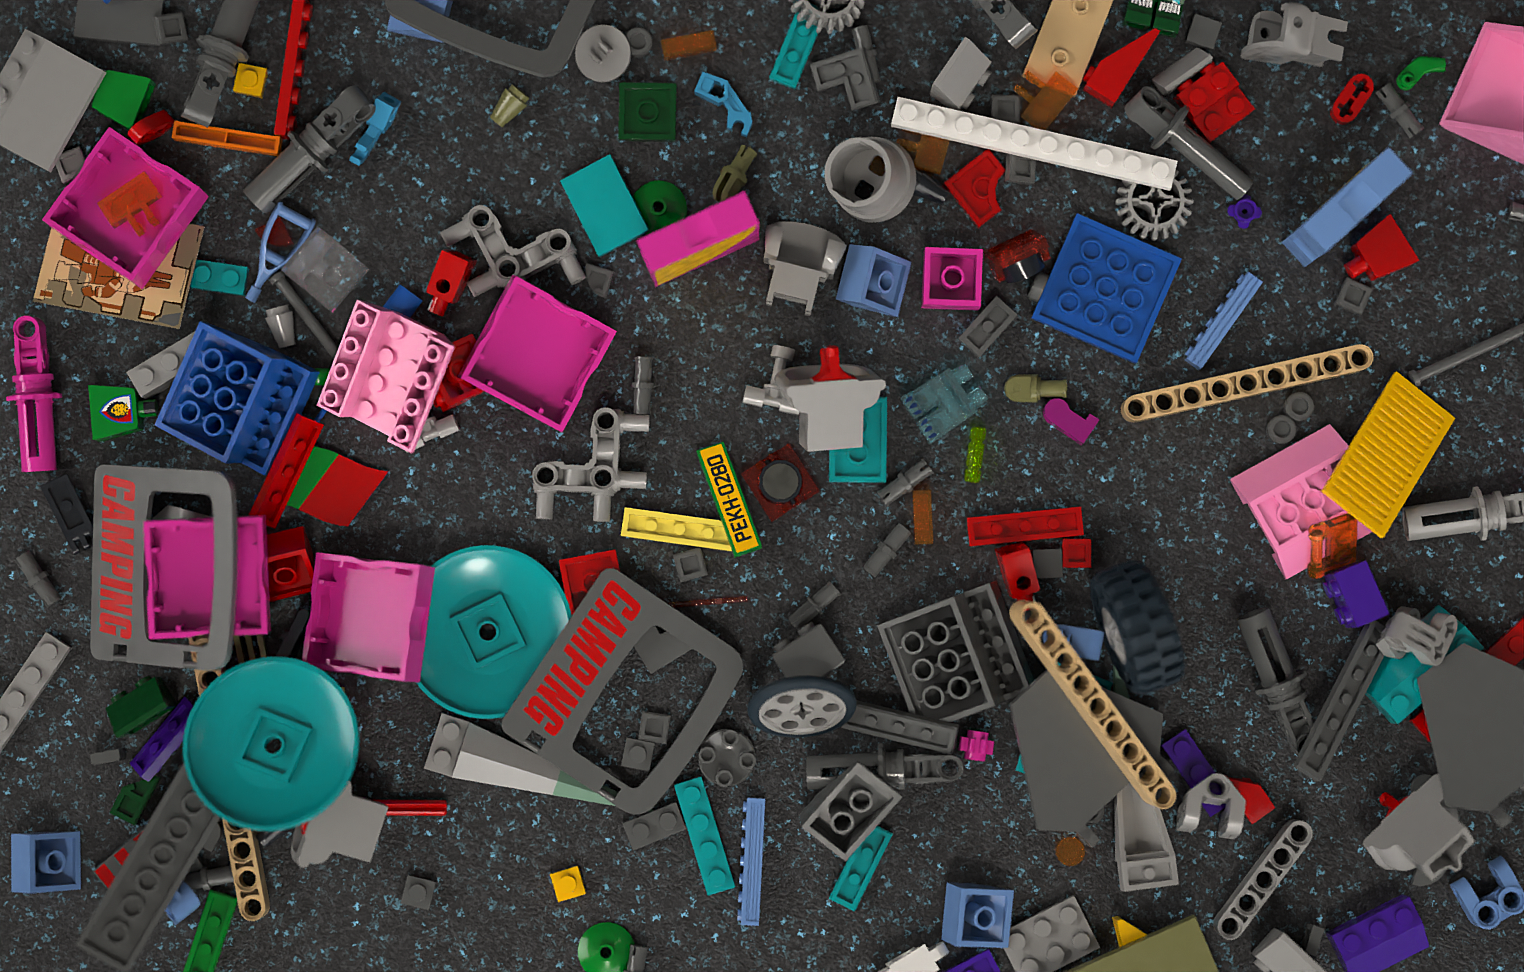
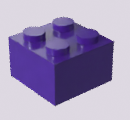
M1366 560L1351 563L1323 575L1326 581L1322 583L1324 591L1329 599L1333 597L1337 607L1334 609V613L1340 625L1344 624L1346 628H1358L1389 614Z

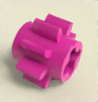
M968 730L967 737L960 736L958 750L965 751L964 759L985 762L986 754L993 755L995 741L988 740L989 733Z

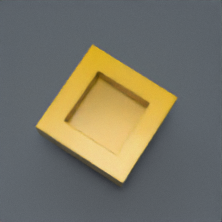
M239 63L233 91L239 94L263 98L268 70Z
M578 865L550 874L558 902L586 894Z

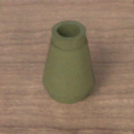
M512 84L508 89H504L490 118L503 128L505 124L528 106L526 103L530 98Z

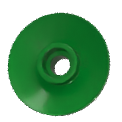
M648 182L641 186L633 196L650 231L645 233L646 235L686 219L687 203L685 197L675 185L669 182ZM655 203H662L664 209L661 212H655L653 206Z
M602 922L595 924L585 931L579 941L578 958L580 964L586 972H623L627 969L630 944H634L630 933L616 923ZM603 947L611 949L612 954L610 957L605 958L601 955Z

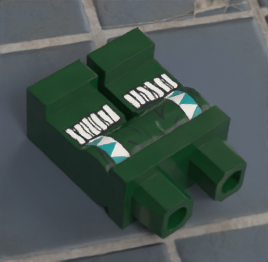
M1128 0L1121 25L1147 31L1150 26L1154 4L1157 3L1150 31L1156 28L1160 31L1159 35L1175 38L1179 31L1184 0Z

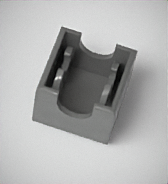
M813 622L798 630L797 632L800 637L790 642L786 638L773 647L776 651L773 654V658L786 678L794 676L824 677L845 663L844 658L821 624L815 626Z

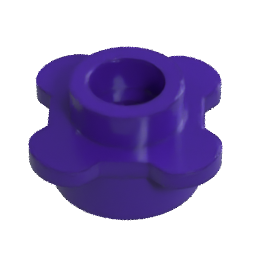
M1243 195L1235 205L1228 207L1227 213L1237 220L1239 228L1246 229L1254 218L1261 216L1262 210L1256 206L1249 195ZM1246 209L1247 214H1243L1242 210Z

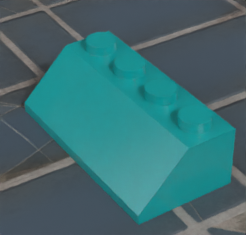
M1437 605L1420 621L1430 625L1435 614L1450 613L1440 605ZM1457 620V631L1445 657L1463 643L1481 651L1484 647ZM1411 651L1406 652L1405 656L1401 659L1384 656L1365 695L1390 723L1399 724L1422 703L1417 678L1433 666L1422 664Z

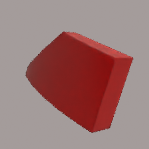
M1225 775L1245 799L1244 815L1252 825L1275 809V806L1257 782H1253L1250 778L1242 777V779Z

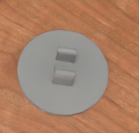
M597 25L589 28L581 35L576 45L575 58L580 71L586 77L597 82H609L620 77L628 68L631 60V47L627 37L619 29L609 25Z

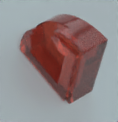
M277 218L271 228L267 243L277 247L293 245L282 218ZM266 224L254 229L261 239Z

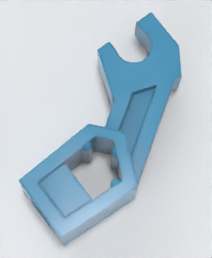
M702 72L694 94L717 106L724 105L728 111L727 129L732 131L733 125L740 122L744 125L741 135L747 137L752 126L751 113L746 110L728 83V80ZM714 84L724 88L723 97L720 99L717 95L713 96L710 94Z
M385 92L376 98L374 102L375 113L366 121L369 127L356 143L355 147L357 149L351 155L349 161L360 166L366 160L381 133L384 134L393 123L401 104L400 100Z

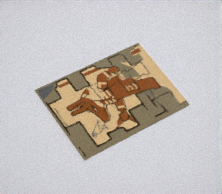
M188 225L143 289L51 228L33 302L180 329L205 226Z

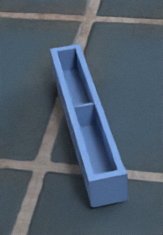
M1250 272L1240 275L1236 281L1238 283L1237 287L1230 289L1226 295L1227 301L1224 304L1221 302L1216 309L1217 315L1215 318L1211 317L1205 325L1207 326L1205 332L1201 331L1195 339L1197 341L1195 346H1190L1186 351L1185 355L1187 357L1185 361L1197 370L1202 369L1263 283Z

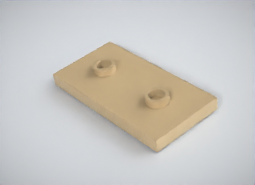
M1052 0L1022 77L1075 97L1113 0Z

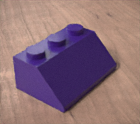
M1403 894L1325 932L1345 972H1380L1429 947L1423 922L1410 897Z

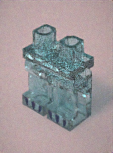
M966 364L952 371L950 368L900 398L914 421L936 406L939 407L916 423L929 445L978 412L977 409L988 400L981 387L967 394L961 386L973 378Z

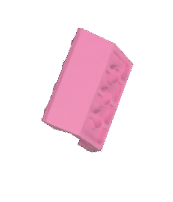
M357 300L317 406L339 417H353L388 435V442L410 453H414L455 346L444 334L399 312Z
M1330 424L1229 479L1242 503L1248 504L1275 553L1271 555L1285 580L1372 532L1321 492L1348 448V444Z

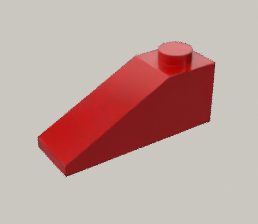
M1154 28L1101 60L1097 68L1091 65L1082 79L1087 82L1083 91L1112 108L1160 31Z

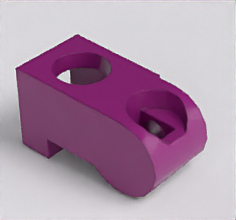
M1060 398L1050 400L1043 409L1044 419L1079 445L1084 444L1099 422V419L1092 414L1083 419L1070 410L1068 404Z

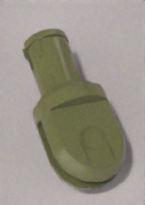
M741 145L731 165L722 167L721 175L713 188V198L717 202H723L738 195L742 186L746 185L748 180L745 173L757 155L750 147L746 150V146Z
M1018 374L1011 376L1006 381L1004 391L1006 396L1015 402L1038 403L1041 397L1067 398V379L1042 380L1038 374Z

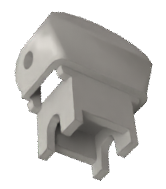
M1299 2L1284 3L1281 6V11H1284L1283 18L1274 11L1256 13L1250 26L1248 44L1241 50V58L1246 60L1279 65L1290 61H1297L1323 67V61H1342L1344 47L1331 43L1327 37L1330 30L1346 32L1348 22L1320 15L1315 11L1311 12L1307 6ZM1261 29H1265L1267 31L1268 35L1266 39H1264L1261 36Z
M777 222L766 225L764 263L769 264V270H773L766 305L772 307L773 299L776 297L807 305L805 315L810 316L818 283H825L826 279H833L847 245L835 234L810 224Z

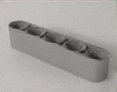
M1292 819L1283 825L1215 916L1213 927L1218 935L1233 940L1243 933L1310 843L1313 831L1308 823ZM1301 825L1304 830L1303 837L1300 840L1294 841L1291 837V830L1294 826ZM1283 848L1287 854L1286 859L1283 863L1277 864L1274 861V853L1277 849ZM1266 871L1269 874V882L1267 885L1259 887L1256 877L1260 872ZM1246 894L1250 895L1252 898L1251 907L1242 910L1239 906L1240 898ZM1227 918H1233L1235 922L1234 929L1229 933H1224L1221 928L1222 922Z

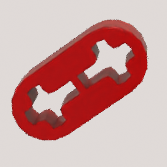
M1354 75L1338 95L1330 109L1331 118L1340 125L1348 124L1358 115L1374 89V83L1368 75ZM1362 81L1365 83L1363 88L1366 92H1360L1355 98L1352 96L1356 90V86L1353 83L1358 84ZM1347 101L1351 102L1352 104L1348 109L1351 115L1346 114L1344 117H1341L1339 115L1341 110L1337 107H1343Z
M165 109L134 124L128 131V136L137 146H140L165 134L174 125V119Z

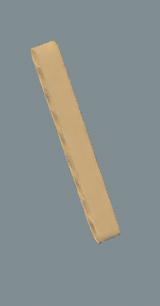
M1353 345L1136 394L1127 398L1122 403L1121 414L1126 421L1131 423L1353 374L1368 368L1372 364L1373 353L1366 345ZM1354 351L1360 352L1363 355L1364 362L1362 366L1353 363L1352 354ZM1325 358H1332L1335 361L1336 369L1334 372H1329L1325 369ZM1298 364H1303L1308 368L1309 374L1307 378H1300L1297 375L1296 367ZM1270 370H1275L1280 374L1281 381L1278 385H1274L1269 381L1268 373ZM1242 376H1247L1252 380L1253 388L1251 391L1241 388L1240 379ZM1214 383H1221L1225 387V395L1223 397H1217L1213 394L1212 386ZM1186 389H1192L1197 393L1198 399L1195 404L1188 403L1185 400L1184 392ZM1159 395H1164L1169 399L1170 406L1167 410H1162L1157 406L1156 399ZM1131 401H1136L1141 405L1142 413L1140 416H1133L1129 413L1128 405Z
M1027 600L1015 602L1010 609L1012 622L1142 800L1161 809L1171 807L1176 800L1174 787L1043 607L1038 603ZM1029 607L1031 616L1025 621L1023 614L1026 608ZM1046 630L1048 637L1045 643L1042 644L1040 636ZM1063 653L1064 661L1058 667L1057 657ZM1079 676L1081 682L1078 688L1075 689L1073 682ZM1096 698L1097 706L1091 712L1090 703ZM1112 721L1113 729L1107 734V724ZM1128 743L1129 752L1124 756L1123 748ZM1145 766V774L1140 778L1139 771ZM1159 788H1161V797L1158 800H1156V791Z

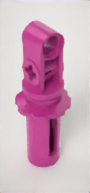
M22 316L15 321L13 326L15 344L14 363L17 375L12 376V382L16 383V393L6 397V401H16L15 405H17L22 472L57 470L52 403H54L53 399L62 398V393L53 392L51 388V381L54 380V375L49 373L48 369L49 352L44 322L37 317ZM31 321L35 325V333L31 337H27L24 327ZM27 357H36L35 359H27ZM34 404H36L39 457H37Z

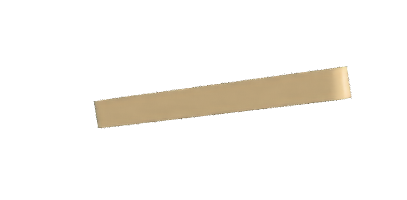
M209 634L188 637L189 644L203 646L205 643H208ZM191 652L193 662H197V652ZM225 666L211 671L194 669L199 697L208 687L206 683L207 674L213 671L219 677L226 672ZM222 819L239 911L249 921L258 920L268 913L270 901L259 843L255 836L257 832L245 828L238 829L232 823ZM240 842H245L250 846L251 852L248 857H242L238 853L237 849ZM246 870L252 871L256 876V882L253 886L246 885L243 881V874ZM251 899H256L260 902L261 911L259 914H253L249 911L248 903Z

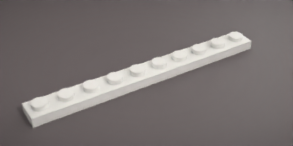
M902 97L897 98L891 127L1169 191L1172 187L1178 162L1172 159Z

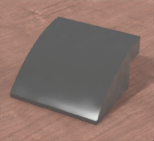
M997 581L877 625L906 704L912 714L952 722L1014 698L1034 682Z

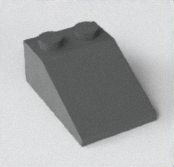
M856 761L822 789L799 814L801 827L846 861L899 802L902 795L859 761Z

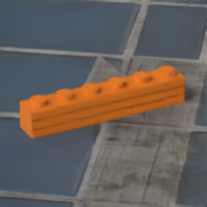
M175 120L172 132V139L174 141L271 156H279L281 154L283 142L280 136L212 126L207 128L202 125Z

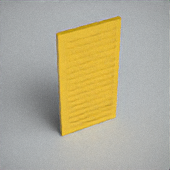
M1397 371L1394 372L1321 492L1374 532L1379 538H1383L1455 420V417Z

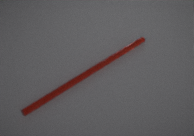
M747 596L668 602L667 604L677 608L748 602Z

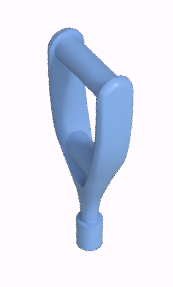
M283 202L276 204L262 235L257 279L254 286L251 285L245 297L246 299L255 303L262 291L261 287L264 282L299 252L316 221L314 218L309 219L284 206ZM278 215L305 229L297 244L285 257L266 248L271 228ZM265 260L274 264V266L266 268Z

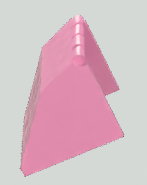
M1485 22L1439 124L1455 134L1524 164V27Z

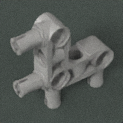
M478 205L463 215L462 221L440 232L447 247L471 235L472 238L475 237L490 267L488 268L489 271L466 282L474 297L495 286L505 289L511 276L504 277L501 275V268L507 263H512L516 266V271L513 275L524 281L555 263H560L571 285L577 284L586 278L575 257L577 249L569 234L562 229L545 232L537 236L536 241L520 249H513V247L508 246L502 234L503 228L492 211L484 205ZM486 213L489 215L488 223L482 227L475 225L476 216ZM554 238H565L567 241L566 246L562 250L553 249L551 242Z
M611 408L597 410L591 425L590 437L593 439V453L589 463L585 465H565L561 461L540 463L534 468L532 476L534 493H537L536 519H553L554 494H557L558 491L591 493L594 496L593 521L610 522L611 497L617 491H620L621 488L646 489L647 472L621 471V468H619L620 436L623 434V431L649 432L650 415L624 414V411H621V409ZM604 414H610L614 417V424L609 429H603L598 424L599 418ZM545 468H549L554 472V478L548 484H543L539 480V473ZM601 471H608L611 474V482L607 486H599L596 483V475Z

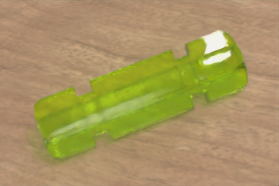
M972 427L970 430L969 439H971V442L968 445L966 461L968 469L965 470L964 477L966 482L978 483L980 481L981 471H979V467H982L985 445L983 441H985L986 429L982 427Z

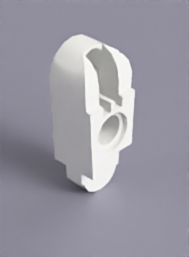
M944 941L928 949L925 944L917 948L913 947L887 962L886 967L878 972H936L939 968L935 962L948 954L949 950Z

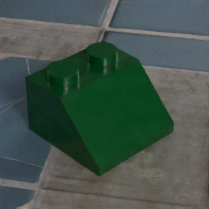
M148 675L135 683L137 687L135 690L128 694L126 691H122L110 699L112 704L106 707V711L117 738L130 737L176 708L178 704L161 677L151 678Z

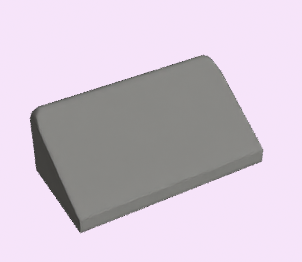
M1195 48L1155 76L1152 82L1162 96H1166L1213 61V57L1207 52Z

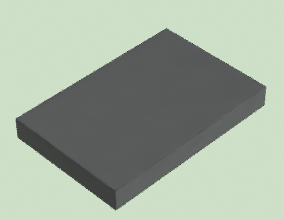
M77 0L73 37L75 39L158 46L152 17L164 15L165 0H111L108 4L103 0Z

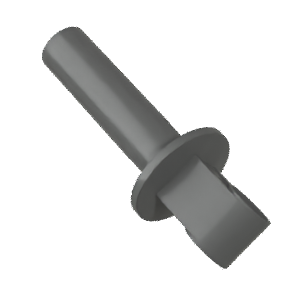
M1149 86L1143 87L1125 105L1127 117L1154 138L1150 146L1153 150L1159 148L1164 142L1169 143L1236 200H1239L1252 186L1254 180L1185 123L1186 120L1184 118L1190 109L1187 105L1177 110L1154 88Z

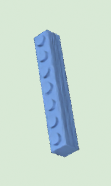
M747 797V801H743V812H746V819H742V830L746 831L745 837L741 839V848H745L744 855H741L740 866H744L743 873H740L739 884H743L742 892L739 891L738 902H742V910H738L737 920L741 921V925L759 926L765 798Z

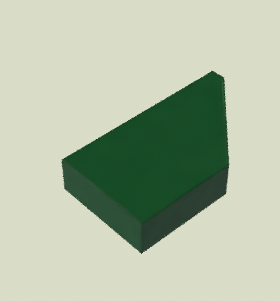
M157 775L149 782L142 780L122 787L109 813L136 826L161 777Z

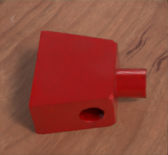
M1390 214L1350 247L1355 258L1345 263L1344 268L1352 279L1365 272L1368 278L1373 281L1409 267L1419 261Z
M453 249L441 251L426 289L427 293L433 295L427 310L444 316L448 304L457 303L460 300L466 287V282H468L476 265V259ZM445 280L450 284L449 291L444 288Z
M1016 542L994 549L1009 596L1012 599L1017 598V601L1027 600L1036 603L1033 593L1040 591L1029 547L1023 542ZM1024 576V581L1021 584H1017V580Z

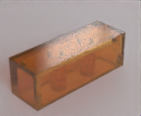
M713 30L661 40L665 61L717 51Z
M931 490L912 491L914 545L933 544Z

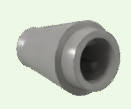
M288 305L266 310L267 317L265 320L279 348L296 344L294 339L293 311L289 310Z

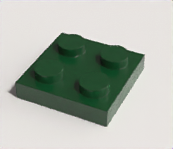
M619 83L618 140L676 142V83Z

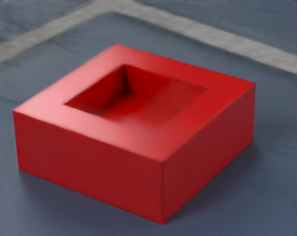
M1061 539L1062 568H1091V539Z

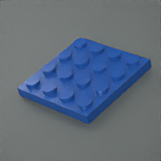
M1077 213L1031 319L1136 364L1182 258Z

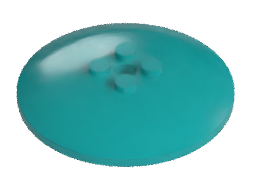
M490 545L468 547L450 553L430 566L435 567L420 683H416L434 702L456 714L479 719L501 718L505 716L572 615L569 603L560 584L543 565L533 558L506 547ZM492 624L496 628V635L492 640L487 641L481 637L480 629L483 625Z
M264 657L250 660L220 675L203 691L196 701L188 718L183 740L185 769L198 797L210 810L225 821L255 831H279L293 828L323 813L336 801L347 786L355 769L359 753L357 718L342 688L319 668L307 662L287 657ZM272 739H279L282 743L281 749L274 754L268 753V742Z

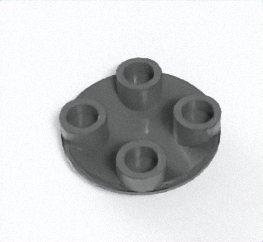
M721 729L711 733L702 742L698 753V762L702 773L709 781L716 785L727 787L737 785L748 778L755 766L756 755L751 741L743 733L733 729Z

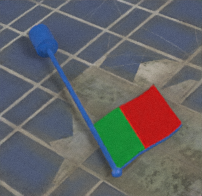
M399 284L383 307L411 318L423 301ZM322 408L314 420L320 422L327 410ZM314 446L287 505L324 522L339 526H349L389 471L366 467L334 451Z

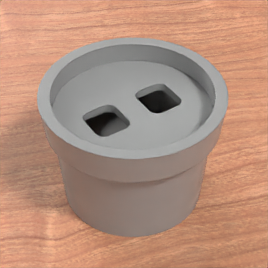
M857 137L845 140L834 148L825 165V182L829 192L845 211L861 221L874 223L895 217L908 205L915 191L916 170L912 158L901 145L887 138ZM876 156H880L884 160L886 172L883 176H878L869 169ZM862 180L874 187L870 198L862 200L854 193L859 182Z

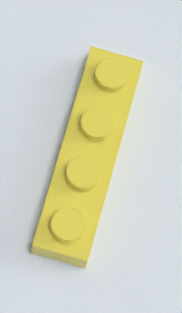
M626 507L624 509L621 536L732 551L720 520Z

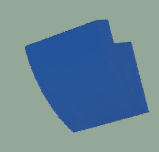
M200 321L155 422V426L226 464L242 463L267 476L296 413L302 414L320 372L253 340Z

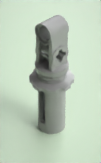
M1478 486L1472 487L1469 498L1402 507V523L1407 541L1475 532L1480 541H1484L1487 539L1488 530L1497 529L1498 531L1506 530L1507 523L1524 522V493L1504 495L1502 497L1500 491H1493L1492 494L1482 495ZM1473 510L1474 519L1429 526H1423L1421 517Z

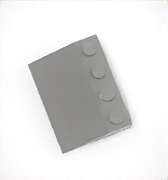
M25 29L0 73V146L51 173L105 77L106 72Z

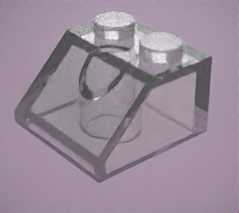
M317 226L281 270L333 313L369 269Z

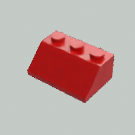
M301 526L267 535L270 602L311 592L315 561L304 527Z

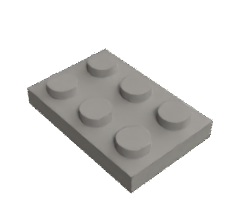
M1072 895L1010 926L1009 946L1003 949L1015 972H1053L1099 949L1100 946L1075 896Z

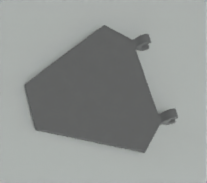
M1463 643L1444 657L1440 665L1431 667L1418 677L1417 683L1446 807L1489 812L1496 824L1503 829L1511 822V818L1499 806V803L1524 785V670Z
M1045 670L1009 704L1036 829L1076 832L1079 840L1085 846L1088 844L1092 848L1099 841V838L1086 826V823L1130 782L1050 672ZM1078 676L1073 682L1075 689L1078 688L1081 682ZM1101 687L1167 777L1174 769L1160 755L1163 713ZM1096 698L1090 703L1091 712L1097 706ZM1112 721L1107 724V734L1113 729ZM1128 743L1123 748L1124 756L1129 752Z

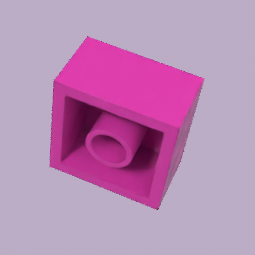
M925 247L923 251L921 308L979 310L981 307L983 249Z

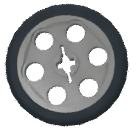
M794 676L783 678L761 687L751 697L747 706V713L751 722L758 729L766 733L790 738L811 737L831 732L847 723L855 713L857 700L854 693L845 684L837 680L821 676ZM800 702L803 703L804 712H801Z

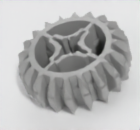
M788 0L794 3L791 6L792 13L799 12L797 16L798 22L806 20V29L812 25L817 26V34L821 32L822 28H826L828 35L833 32L834 27L841 32L844 29V25L852 26L853 19L859 18L861 14L860 9H863L865 3L864 0H827L825 5V0ZM809 2L814 3L818 7V10L812 7ZM833 8H844L843 10L836 13H827V11Z
M1175 170L1171 187L1175 197L1173 195H1166L1160 188L1151 186L1148 187L1146 195L1132 197L1138 183L1122 180L1123 185L1127 188H1118L1117 193L1124 196V198L1116 199L1115 204L1124 206V208L1117 211L1118 216L1127 215L1122 225L1127 226L1130 222L1134 225L1130 233L1134 234L1139 228L1142 230L1140 234L1141 239H1145L1148 232H1151V240L1156 241L1159 231L1162 238L1167 239L1169 237L1168 229L1173 234L1179 232L1176 223L1180 226L1186 225L1187 221L1182 216H1190L1192 211L1184 206L1192 205L1193 199L1185 198L1184 196L1190 194L1192 190L1191 188L1182 189L1181 186L1187 180L1185 177L1179 181L1175 179L1179 173L1178 170ZM1153 193L1156 201L1162 203H1159L1156 210L1153 208V203L1146 201L1151 199ZM1133 206L1145 210L1150 223L1141 219L1136 214ZM1176 206L1172 219L1159 224L1161 210Z

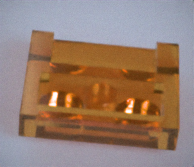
M1347 513L1309 527L1308 537L1311 540V562L1308 564L1307 574L1311 578H1321L1327 571L1356 562L1358 520L1351 514ZM1325 539V557L1322 558L1323 540Z

